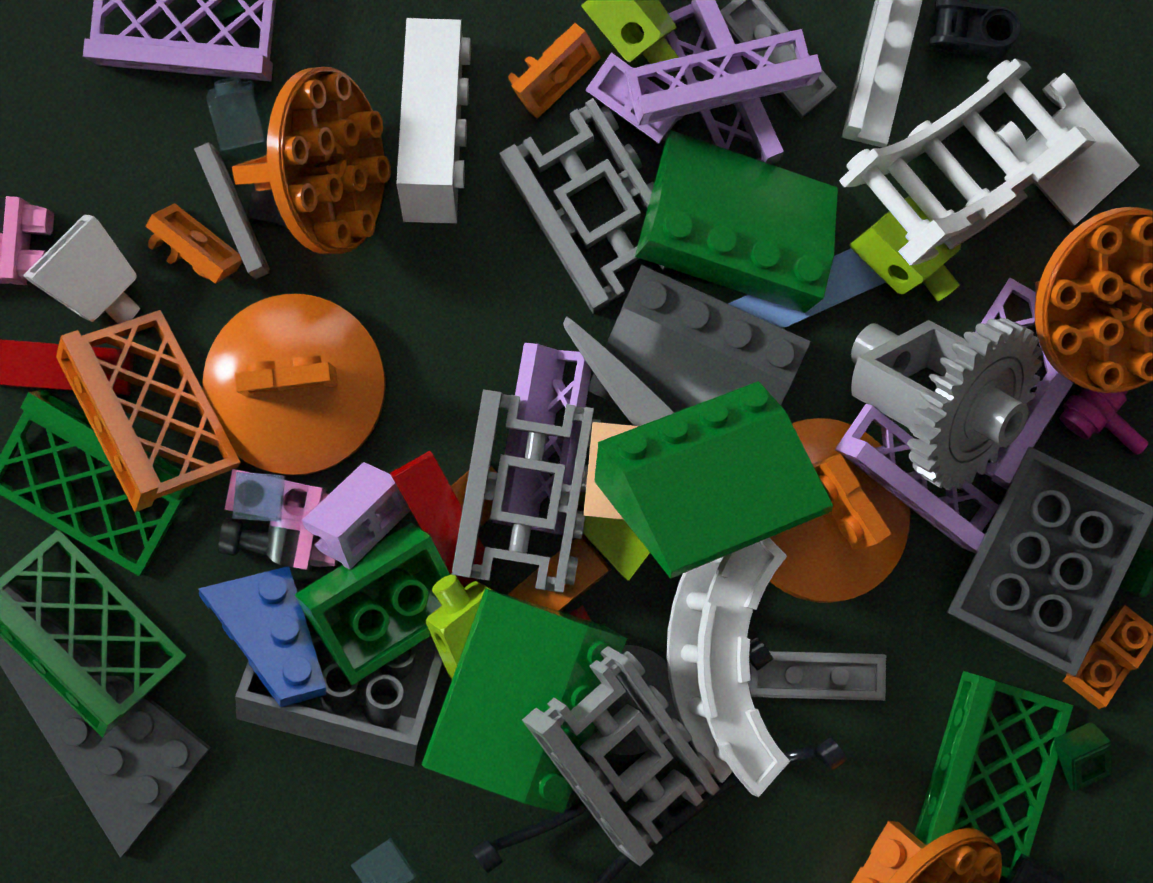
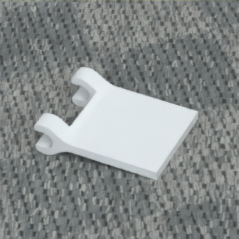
M1063 73L1058 78L1055 77L1042 89L1044 94L1061 108L1052 118L1061 128L1068 127L1069 130L1074 126L1085 128L1096 142L1050 181L1044 177L1038 183L1034 181V184L1069 224L1074 226L1140 165L1084 102L1073 81ZM1010 121L995 132L1020 162L1026 161L1030 164L1048 150L1045 145L1047 139L1039 130L1026 140L1021 130Z

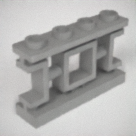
M594 98L585 103V107L570 113V121L577 130L578 135L543 156L531 137L525 139L521 145L516 146L513 144L499 154L502 165L594 314L608 306L610 301L624 295V289L615 274L640 258L635 257L637 247H633L622 228L640 218L641 212L633 201L634 199L638 198L647 213L654 183L651 182L646 185L638 172V169L642 167V163L637 153L629 143L622 146L614 131L618 130L619 126L610 109L606 105L599 108ZM589 122L596 129L621 173H616L608 159L588 171L586 170L576 152L594 141V135L587 125ZM531 158L539 173L558 162L562 163L571 181L553 191L554 197L561 207L559 210L555 211L526 163L527 159ZM605 176L625 212L589 233L570 202L569 197ZM577 234L586 249L607 237L618 255L617 259L600 268V273L608 286L602 288L572 236ZM659 265L662 271L667 269V267Z
M483 389L452 575L490 581L493 558L539 565L535 588L563 593L564 585H574L578 557L569 555L572 538H582L585 516H583L584 511L577 510L580 492L586 493L588 465H585L587 447L591 443L592 423H601V420L592 419L594 408H583L566 404L562 427L519 420L517 416L520 396L502 394V392ZM500 409L508 410L506 429L528 432L524 458L501 454L498 473L490 472ZM573 421L582 422L571 485L562 484L565 465L543 461L546 437L553 436L570 439ZM509 467L554 474L547 519L502 511ZM489 500L493 501L490 515L491 520L513 523L509 551L485 547L483 563L478 565L474 564L484 502ZM557 512L566 513L556 577L547 576L550 557L527 554L531 527L555 530Z
M607 646L600 652L604 660L602 662L596 660L590 665V668L601 684L570 711L567 705L553 698L547 703L550 708L543 713L535 708L522 721L617 849L641 866L654 854L648 844L651 841L657 844L663 838L652 823L662 811L680 795L695 806H698L703 801L701 795L705 791L714 795L720 788L711 777V774L715 772L711 763L700 752H694L688 744L692 740L688 730L677 719L673 718L671 720L665 709L669 706L667 700L654 686H648L641 677L645 673L641 663L630 652L626 651L624 654H621ZM627 690L643 712L642 714L639 710L627 704L612 717L607 708ZM592 722L597 727L598 731L579 747L589 760V763L585 761L560 727L561 725L576 736ZM635 729L649 750L618 777L604 758V755ZM673 755L689 779L673 769L659 782L655 775L673 759ZM640 788L642 789L645 796L627 812L636 824V828L609 792H612L626 802Z

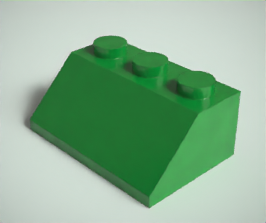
M410 523L377 543L351 569L341 565L294 595L315 633L349 683L354 685L431 636L426 619L442 606L433 593L432 588L440 579L450 575L431 536L413 523Z

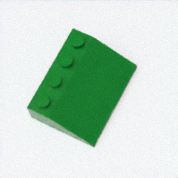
M670 130L666 138L635 257L806 313L824 299L834 257L838 187Z
M759 381L598 442L594 482L670 579L832 512L833 504L786 411Z
M485 588L421 765L429 770L518 802L564 814L573 788L526 727L522 719L535 708L543 713L550 708L547 703L553 698L567 705L571 711L601 684L590 668V665L596 660L599 662L604 660L600 652L607 646L622 654L627 638L602 624ZM594 723L589 724L577 736L561 725L560 727L584 758L585 755L579 747L592 736L595 728Z

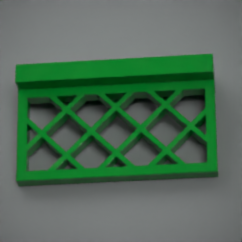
M45 389L28 392L20 407L24 411L0 454V495L137 576H142L185 498L192 494L196 484L162 496V498L170 503L161 518L147 521L144 510L135 512L138 524L117 529L110 504L128 498L124 494L108 499L101 473L113 470L85 413ZM32 422L46 429L51 448L30 453L26 433ZM58 436L69 443L60 445ZM76 446L85 452L90 471L69 476L62 450ZM19 448L21 456L13 458ZM145 451L148 459H150L152 453ZM53 452L60 479L39 484L32 458ZM156 456L153 468L160 482L179 476L180 468ZM97 459L108 466L99 468ZM23 461L30 487L16 490L1 481L10 464ZM92 475L99 501L78 507L71 481ZM62 483L69 509L55 513L46 507L41 489ZM32 491L34 500L26 496L24 493ZM101 507L108 532L94 536L84 529L80 512ZM71 515L72 522L62 516ZM157 525L153 534L151 535L149 527ZM140 529L145 548L137 561L123 553L119 535ZM109 537L111 545L101 539Z
M59 529L0 577V637L102 738L117 725V722L186 658V655ZM57 546L70 559V573L42 572L43 557ZM37 562L36 571H27ZM76 565H77L84 573H76ZM15 580H36L35 602H16L4 589ZM42 581L69 582V603H42ZM75 582L95 583L102 590V605L75 604ZM108 597H109L116 605H108ZM26 611H35V620ZM41 612H68V635L48 634L40 626ZM74 613L101 614V636L74 635ZM108 614H126L134 622V637L107 636ZM140 629H141L148 637H140ZM58 643H67V652ZM74 644H101L100 667H81L73 659ZM107 645H134L133 668L107 667ZM140 646H158L170 659L160 669L140 668ZM91 676H100V685ZM106 676L133 677V693L124 702L119 704L106 692ZM140 677H150L139 687Z
M963 671L914 835L925 845H928L937 838L958 830L967 824L970 828L980 830L975 819L996 808L1005 828L989 838L998 844L1010 837L1016 848L1011 868L1002 865L1001 876L1007 878L1020 854L1022 853L1028 857L1030 855L1058 760L1054 739L1066 733L1073 705ZM996 691L1008 694L1017 710L1016 713L998 723L991 711ZM1021 699H1024V700H1027V701H1030V702H1033V703L1030 704V705H1028V706H1026V707H1024V705H1023ZM1044 706L1056 709L1057 712L1052 728L1038 735L1029 715ZM1022 720L1031 740L1011 751L1002 730ZM988 722L990 727L985 730L986 723ZM994 735L1004 756L984 767L977 754L980 743ZM1036 748L1042 760L1040 770L1035 775L1025 779L1016 759ZM1009 764L1018 784L998 795L988 775ZM975 766L977 771L972 774L973 767ZM982 780L991 800L970 811L964 799L967 787ZM1023 792L1029 804L1027 814L1012 824L1003 803ZM960 811H962L963 816L958 818ZM1021 830V834L1019 837L1017 832Z

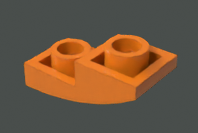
M582 534L581 539L576 538L572 541L569 555L578 557L574 585L565 584L563 593L536 589L537 569L508 595L561 612L573 600L585 594L612 569L586 536ZM560 551L550 558L547 576L556 577Z
M1126 605L1121 606L1095 636L1076 676L1066 675L1063 682L1098 709L1106 707L1128 673L1138 669L1152 648L1153 626Z

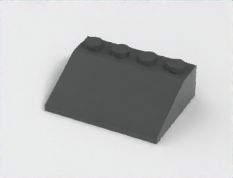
M641 265L605 348L675 413L757 381L781 405L811 341ZM593 374L588 391L615 403L597 376Z
M1028 447L947 613L1064 675L1076 676L1153 518V507L1032 447Z
M294 580L297 592L310 585ZM304 613L325 681L326 695L280 707L249 665L248 660L235 696L237 719L414 767L443 666V661L432 636L424 639L354 685H351L315 633Z

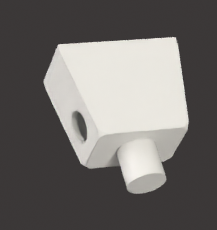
M83 215L23 275L29 282L82 318L91 322L96 320L105 311L119 324L133 319L140 310V307L124 292L135 281L137 275L101 223L94 216Z

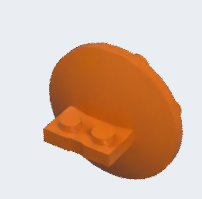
M314 67L301 70L284 84L276 98L268 127L267 155L232 166L235 185L254 183L256 191L272 189L276 205L286 226L293 236L309 250L325 255L350 252L357 248L367 237L373 235L375 222L382 204L384 184L391 175L390 162L384 156L381 138L383 132L382 117L378 111L372 110L362 90L346 73L332 67Z
M1139 207L1115 208L1097 214L1076 227L1061 242L1051 256L1041 280L1035 282V326L1040 346L1047 360L1060 375L1085 389L1102 393L1124 392L1153 381V211Z
M306 294L272 296L251 304L236 314L222 328L213 342L203 373V392L237 456L257 468L281 475L318 473L332 468L349 458L366 442L373 432L382 412L385 399L386 381L383 361L375 341L366 328L341 306L329 300Z
M825 418L794 422L792 425L833 504L832 512L770 537L787 555L786 559L775 571L770 582L787 594L811 602L831 603L856 598L883 582L899 562L908 539L910 507L835 450L851 424ZM866 432L860 438V440L868 442L874 448L882 446Z
M888 821L872 847L871 855L865 865L860 867L851 883H999L1002 872V856L998 845L977 829L964 828L955 830L925 845L899 822Z

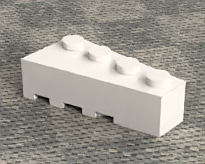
M407 18L396 182L403 222L457 224L458 188H464L465 162L464 160H459L460 146L466 147L467 120L461 119V105L468 106L469 79L462 78V65H470L471 38L463 37L461 20Z

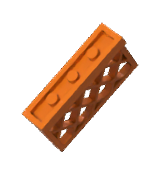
M161 310L82 336L78 330L61 335L56 358L134 512L151 507L154 499L239 467L240 460ZM155 327L162 340L159 350L156 351L133 342L136 333ZM107 343L123 350L115 366L97 359L92 347ZM165 348L169 355L163 354ZM128 352L154 361L147 377L122 368ZM158 364L178 371L182 379L178 389L152 380ZM105 373L111 375L110 381H108ZM117 378L143 387L136 404L116 396L113 386ZM185 386H186V388H187L189 394L186 393V392H183ZM148 390L174 399L167 416L141 406ZM178 402L198 409L202 417L198 428L172 418ZM125 412L132 414L129 420ZM137 416L163 426L156 443L136 435L133 424ZM205 424L209 432L203 430ZM168 428L194 438L187 455L161 445ZM198 440L217 446L223 459L209 464L193 458ZM145 451L152 453L150 459H148ZM158 455L182 464L183 467L179 476L160 482L153 468L156 456ZM188 467L195 469L191 472L186 473Z

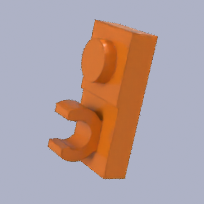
M576 23L557 38L542 53L543 56L540 59L536 60L533 57H527L525 62L529 69L520 78L512 72L508 75V79L512 84L511 87L528 112L537 119L601 59L586 31Z
M175 203L152 214L145 226L154 233L148 241L150 249L153 250L161 246L165 241L171 247V253L166 260L169 264L183 258L192 265L198 275L210 279L215 284L237 272L243 262L237 251Z

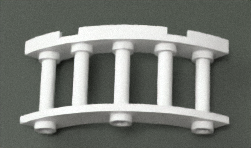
M1015 58L1012 62L1009 60L1001 62L987 76L988 83L931 124L929 120H926L918 125L909 134L908 138L886 147L873 148L871 151L864 149L848 162L846 167L849 171L839 180L844 187H854L866 183L908 232L905 238L909 242L898 252L910 266L935 258L939 254L935 248L943 243L951 250L976 235L1027 199L1028 196L1023 191L1034 181L1038 183L1044 177L1050 181L1096 142L1085 128L1076 126L1071 130L1068 127L1061 128L1019 79L1031 69L1026 61ZM1004 92L1047 139L1045 145L1048 150L1030 164L1026 161L1020 162L978 114ZM963 125L1007 174L1004 177L1006 182L992 192L987 188L981 189L941 142ZM926 152L968 201L965 205L966 207L956 213L952 209L947 211L907 163ZM891 173L930 221L928 219L922 220L884 175Z
M770 537L683 573L673 600L667 636L668 678L672 698L680 723L692 736V740L689 741L695 751L700 752L711 763L715 770L712 774L719 782L723 783L733 772L747 790L757 797L765 791L790 762L769 734L759 710L754 708L748 681L751 679L749 665L750 639L747 638L753 609L757 610L766 586L775 571L787 557Z

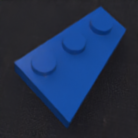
M289 566L199 588V596L208 609L211 608L222 623V628L226 634L242 650L249 660V665L280 707L326 695L325 681L305 616L294 595L297 593Z

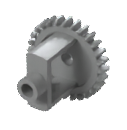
M1005 318L989 319L986 324L979 323L976 325L977 333L965 332L964 338L930 320L901 335H897L876 323H872L859 333L852 347L851 359L856 364L852 376V396L874 406L881 413L908 427L913 436L919 438H912L908 440L907 444L911 449L909 459L913 462V468L924 479L947 490H951L953 486L958 489L961 488L964 481L969 484L972 483L976 472L983 475L986 471L988 460L995 463L998 460V449L1000 447L1007 449L1009 444L1019 436L1026 424L1029 412L1026 403L1035 398L1036 394L1031 392L1030 389L1040 381V376L1035 373L1043 363V361L1037 359L1042 353V348L1037 346L1039 338L1033 335L1034 332ZM926 367L942 375H929L931 381L937 386L934 392L908 377Z

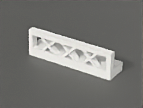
M875 0L841 138L878 147L887 146L922 0Z

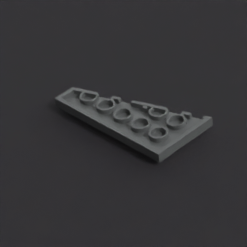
M11 584L4 589L16 602H32ZM26 611L35 620V611ZM41 612L40 626L48 634L68 635V631L45 612ZM0 637L1 668L119 857L125 856L211 747L147 695L102 738ZM58 643L67 652V643ZM74 644L73 659L81 667H100V657L84 644ZM91 676L100 685V676ZM106 676V692L119 704L124 702L133 693V684L124 676Z

